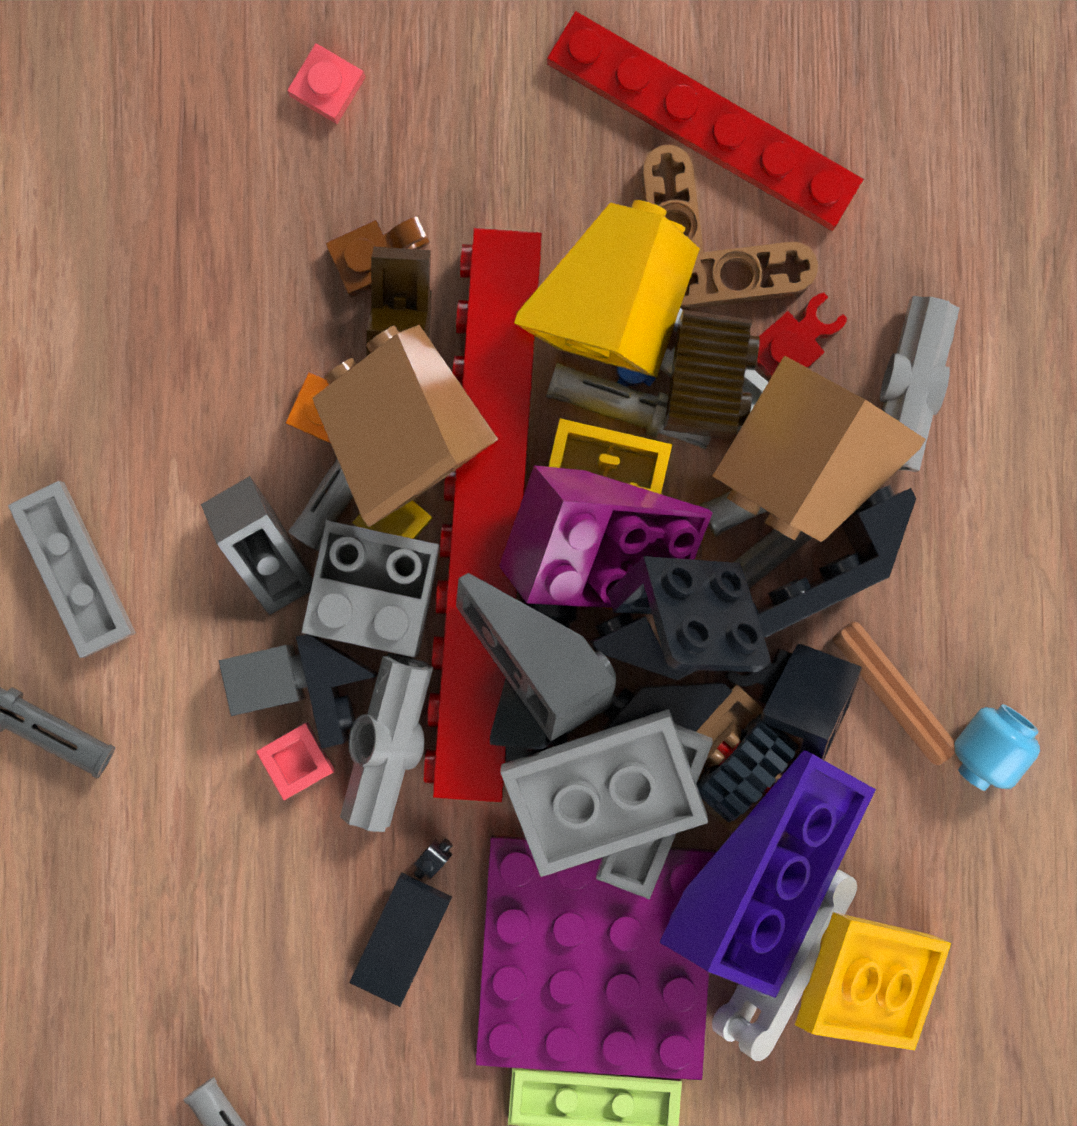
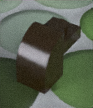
M388 247L373 248L371 256V312L366 329V344L378 334L394 325L399 332L420 325L429 338L432 290H430L431 250ZM366 346V357H367L369 354H371V352L369 351V349H368L367 346Z

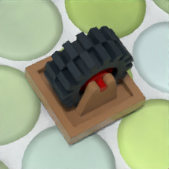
M737 684L730 688L733 692L696 731L711 737L713 741L696 783L705 809L732 834L798 758L802 743L792 734L764 724L761 720L764 709Z

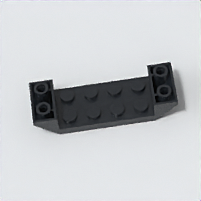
M891 485L875 491L853 512L854 514H851L841 524L855 553L847 554L818 568L822 576L821 579L809 584L807 577L784 584L770 591L768 595L772 603L759 609L756 608L753 602L764 638L890 577L917 499L912 488L895 494ZM630 613L617 615L597 625L596 628L600 636L590 641L595 652L599 651L606 656L675 680H679L697 671L677 670L667 664L662 648L646 616L633 620Z

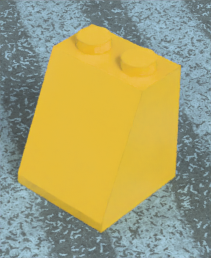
M634 200L631 207L609 203L518 311L514 324L560 351L657 378L700 248L684 235L685 227L668 220L665 217L667 211L658 205L642 200Z

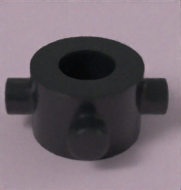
M435 839L414 862V865L417 867L414 875L418 879H423L425 876L431 879L453 855L449 851L453 846L448 839H444L441 843Z

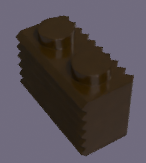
M690 310L682 311L678 320L663 430L712 438L732 439L737 433L738 426H743L750 414L752 393L743 392L744 375L746 370H755L760 343L758 336L750 335L752 319Z

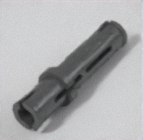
M0 687V706L24 718L22 720L0 708V732L7 729L43 748L45 751L85 770L95 778H99L102 775L116 747L96 739L65 720L59 719L23 699V692L13 687L8 691ZM38 725H39L40 727H42V728H44V729H46V730H48V731L54 733L55 735H57V736H59V737H61V738H63V739H65V740L71 742L72 744L76 745L77 748H75V747H73V746H71V745H69V744L63 742L62 740H60V739H58V738H56V737H54V736L48 734L47 732H45V731L39 729V728H38Z

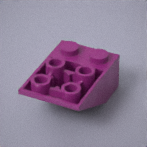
M534 465L499 567L526 603L612 608L608 591L643 556L694 560L713 513L709 509L585 470Z

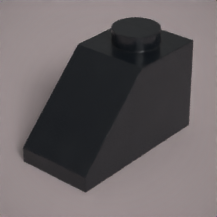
M721 682L639 686L633 694L625 687L616 696L617 699L610 703L609 709L603 711L609 718V721L603 728L606 730L669 709L674 724L696 732L733 691Z

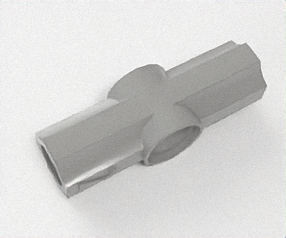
M912 296L909 299L896 354L893 353L890 357L880 391V401L884 402L882 411L926 439L920 450L899 470L920 471L933 415H937L948 387L950 368L945 365L953 341L960 307L935 297Z
M388 653V656H383L368 714L361 715L355 720L349 736V752L354 766L340 818L349 825L357 826L367 831L385 832L386 827H390L405 770L415 768L420 762L424 749V733L418 722L433 667L424 661L393 653Z

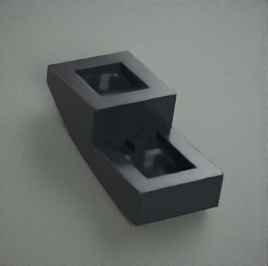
M401 872L349 983L401 1007L452 896Z

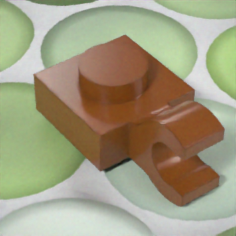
M418 216L396 225L386 234H383L377 220H374L327 242L326 246L348 294L353 297L371 289V256L374 247L420 249L428 245L430 241Z

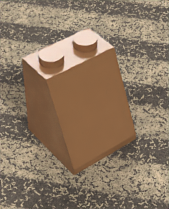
M394 325L378 334L366 344L371 354L357 364L353 358H350L332 369L324 376L329 385L312 398L361 517L368 527L423 494L498 440L420 325L399 332Z
M784 356L714 472L713 477L732 488L727 499L754 515L758 514L761 507L770 512L765 523L780 533L796 540L802 531L823 542L916 454L926 439L866 399Z

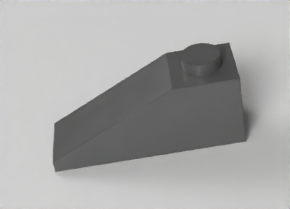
M468 573L459 578L456 599L457 609L550 741L609 709L616 685V675L610 661L603 653L599 651L594 652L580 634Z

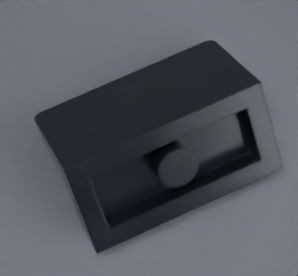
M804 644L796 645L763 710L762 722L802 738L803 742L799 755L805 750L825 760L849 709L862 667Z

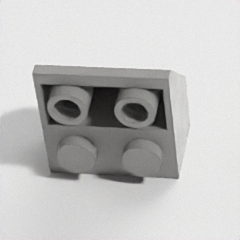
M326 520L301 633L411 657L419 656L431 601L439 544Z

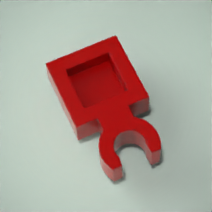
M825 292L817 294L808 302L803 311V319L800 322L787 311L759 336L760 343L756 365L769 379H771L784 356L807 368L825 353L815 340L818 337L828 338L837 334L846 324L848 318L844 314L831 324L822 323L818 319L816 314L817 308L828 298Z

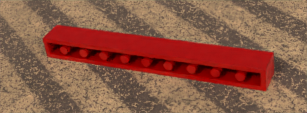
M474 228L473 244H462L460 278H470L469 300H458L456 333L466 334L465 356L454 355L453 374L498 440L445 477L444 501L454 502L453 524H442L440 557L450 558L449 580H438L436 614H446L445 636H434L432 652L433 670L442 671L440 693H430L428 707V727H438L436 750L426 749L424 763V783L434 784L433 798L502 803L504 780L500 772L501 765L506 760V747L490 745V734L506 677L457 609L456 599L458 580L469 573L517 600L516 588L499 565L525 490L535 336L514 324L518 311L539 287L542 248L541 232Z

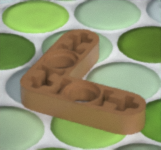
M662 145L656 147L648 154L642 169L644 201L655 204L654 198L664 200L666 194L664 180L660 176L653 177L652 172L659 170L662 160H670V165L673 169L682 170V173L676 175L674 180V198L686 195L687 202L669 200L658 206L664 208L667 211L666 214L678 213L684 216L690 226V232L687 237L700 248L690 277L695 278L696 284L689 286L687 296H684L680 307L682 310L792 297L802 294L810 287L818 273V261L814 252L800 242H783L704 252L694 169L690 156L683 149L675 145ZM786 256H793L795 264L805 266L806 271L800 273L796 283H790L788 275L782 273L768 277V288L760 287L763 270L758 258H767L765 269L782 266ZM740 261L750 269L752 278L750 285L746 289L735 291L727 288L722 283L720 273L721 268L726 263Z

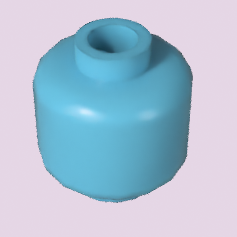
M1001 704L998 710L990 707L981 708L954 743L955 753L962 762L958 769L959 773L967 781L983 791H986L990 785L1001 789H1012L1040 753V745L1035 738L1039 732L1038 729L1028 719L1007 705Z

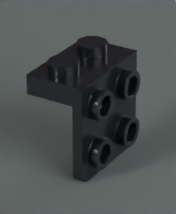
M643 556L608 591L613 613L653 615L665 661L674 669L760 672L770 663V655L741 563Z

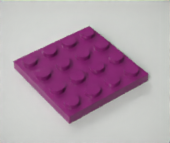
M491 835L476 1065L702 1080L709 972L659 942L684 890L716 854V851L670 847L651 897L647 899L596 879V873L602 857L541 877L526 837Z

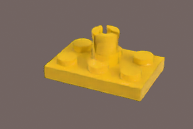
M833 912L828 928L822 935L820 951L810 981L802 993L801 1007L794 1025L814 1035L915 1050L951 943L931 934Z

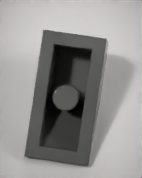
M250 476L201 504L216 544L269 615L311 591L313 582L311 573L275 511Z

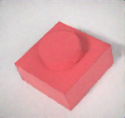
M315 43L287 91L291 98L338 124L366 77L363 70Z
M308 722L256 751L283 800L335 772L333 765L324 749L321 748V744Z

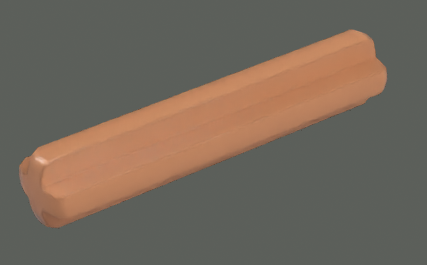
M855 621L839 630L833 637L834 643L851 663L862 667L860 672L862 678L928 760L933 764L940 765L955 754V741L862 625Z

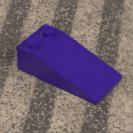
M804 750L687 886L677 907L670 916L669 923L659 943L707 972L776 998L876 789Z

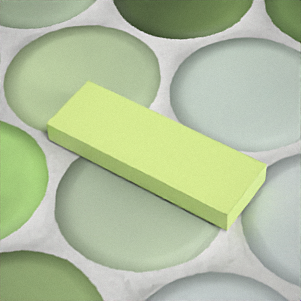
M512 1068L508 1125L679 1126L682 1080L675 1078Z

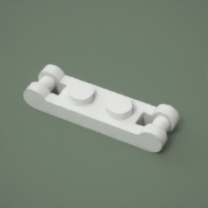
M837 870L776 998L739 984L729 1003L721 1006L715 1013L712 1020L713 1031L727 1041H738L740 1050L754 1061L765 1059L776 1045L805 987L810 981L820 951L821 938L828 928L832 913L836 912L845 915L856 894L857 882L853 877L841 870ZM759 1008L761 1013L757 1021L750 1023L756 1009Z

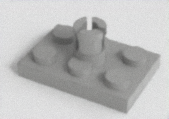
M669 709L501 765L500 773L541 877L708 823L704 804Z

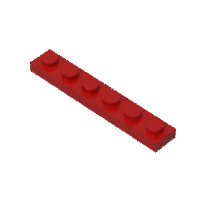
M577 11L574 12L547 57V65L832 232L864 180Z

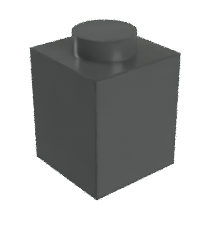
M283 645L218 660L231 716L305 699L303 688L307 687L300 654L295 655L293 645Z

